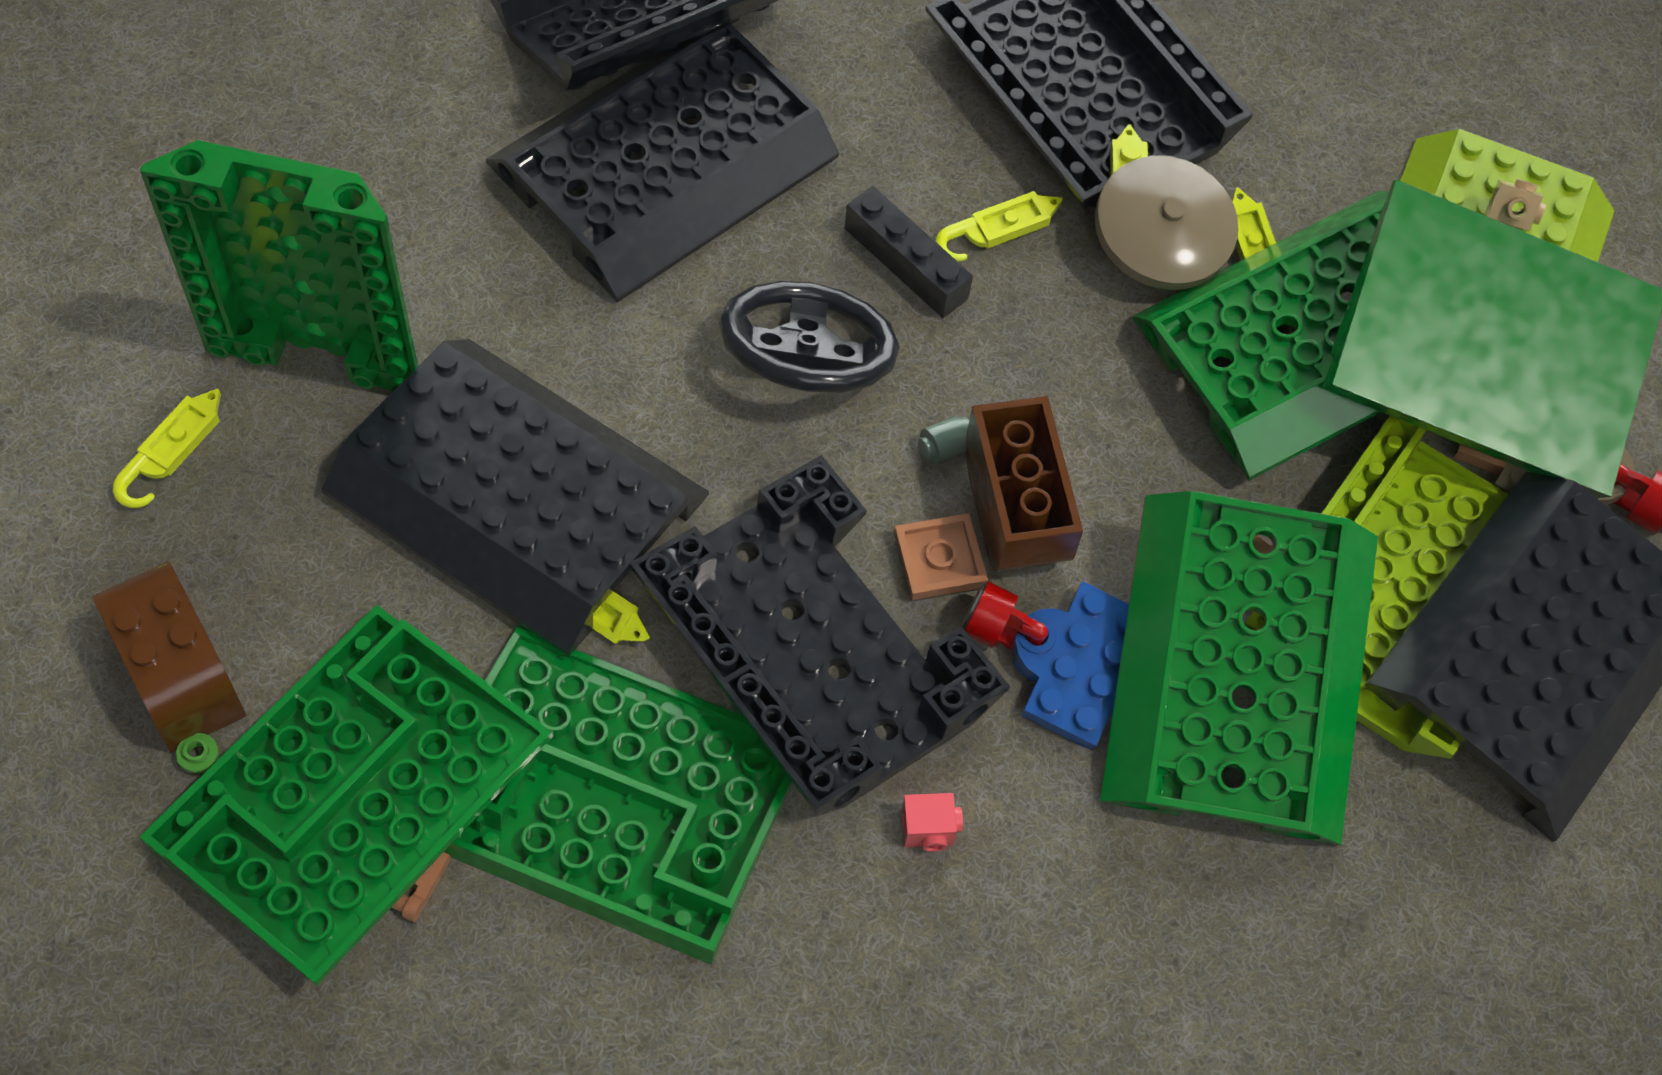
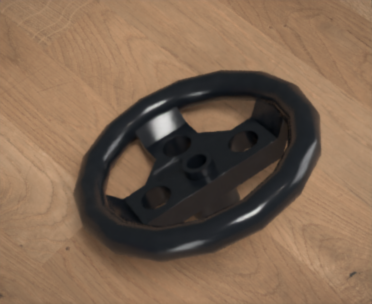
M775 281L750 286L728 300L719 320V327L726 349L745 368L773 383L806 392L844 393L870 387L893 370L900 350V345L891 323L872 305L843 290L813 282ZM791 303L788 323L773 329L755 327L746 316L759 307ZM827 309L836 311L859 323L871 337L863 343L843 340L826 328Z

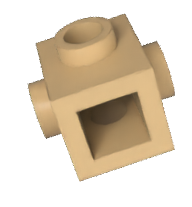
M1499 179L1485 214L1489 218L1518 230L1521 228L1530 231L1532 223L1537 225L1540 223L1546 204L1541 203L1543 199L1542 194L1536 192L1538 185L1521 179H1516L1515 184ZM1516 202H1523L1519 210H1512V206Z

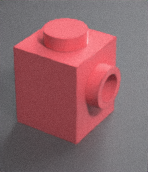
M954 793L904 795L901 808L904 847H923L924 851L938 852L953 845L957 832L963 831L962 808L955 807Z

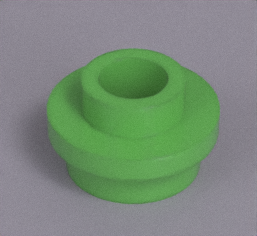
M197 733L181 741L176 750V758L181 768L193 774L206 772L219 757L217 743L211 736L203 733ZM194 748H204L201 755L197 757L190 756Z

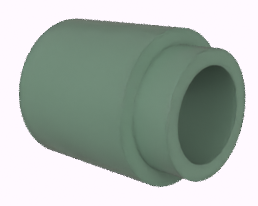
M953 416L922 429L918 439V447L922 456L927 460L930 459L934 464H938L966 452V434L969 419L965 416L960 418Z

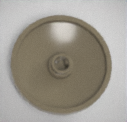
M1148 156L1126 163L1108 179L1100 193L1095 208L1096 233L1109 259L1129 277L1154 288L1180 290L1192 288L1208 281L1224 267L1237 242V213L1225 188L1203 168L1176 157Z

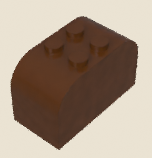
M1048 396L972 406L966 434L967 469L988 559L993 570L1002 571L1072 561L1075 558L1083 534V528Z
M170 561L164 562L92 596L113 642L170 753L177 750L181 741L197 733L209 735L247 716Z

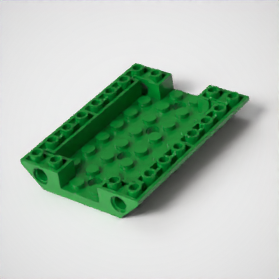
M201 140L191 142L142 164L140 169L142 179L206 351L220 358L228 356L243 358L253 365L261 366L267 363L277 366L287 341L299 348L307 349L311 346L326 349L329 353L336 356H345L347 354L344 364L349 381L362 388L370 389L375 386L389 389L391 392L413 371H416L418 361L387 215L359 173Z
M1378 191L1218 272L1208 281L1198 286L1184 289L1132 316V320L1168 370L1171 372L1180 368L1209 408L1210 428L1249 481L1381 413L1378 410L1335 394L1322 387L1334 357L1330 353L1349 303L1342 299L1340 295L1345 292L1352 293L1388 196L1389 192ZM1287 324L1294 326L1297 331L1286 335L1280 333L1277 327ZM1218 357L1229 358L1233 363L1228 367L1221 368L1215 366L1212 361Z
M1196 491L1146 495L1144 498L1099 802L1173 816H1180L1184 812L1260 825L1259 831L1338 846L1342 845L1378 536L1349 518ZM1258 535L1270 538L1273 543V552L1268 554L1258 552L1254 548L1253 538ZM1247 611H1255L1260 614L1263 619V628L1257 631L1248 629L1243 623V614ZM1237 688L1248 690L1253 697L1252 707L1248 709L1237 707L1232 700L1233 690ZM1234 767L1240 771L1243 782L1239 788H1229L1223 783L1221 773L1224 768Z

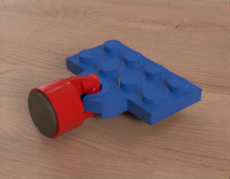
M990 581L986 584L982 583L962 622V628L972 639L990 648H993L997 642L1011 649L1014 656L1013 665L1021 675L1035 682L1021 716L1083 747L1093 750L1097 746L1114 706L1129 604L1082 581L1067 612L1049 608L1039 609L1027 616L1025 613L1014 608L1018 595Z

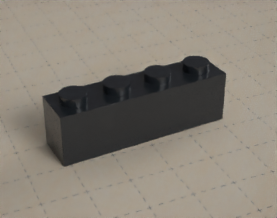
M872 185L847 204L844 229L940 317L945 318L969 299L973 275L877 188Z

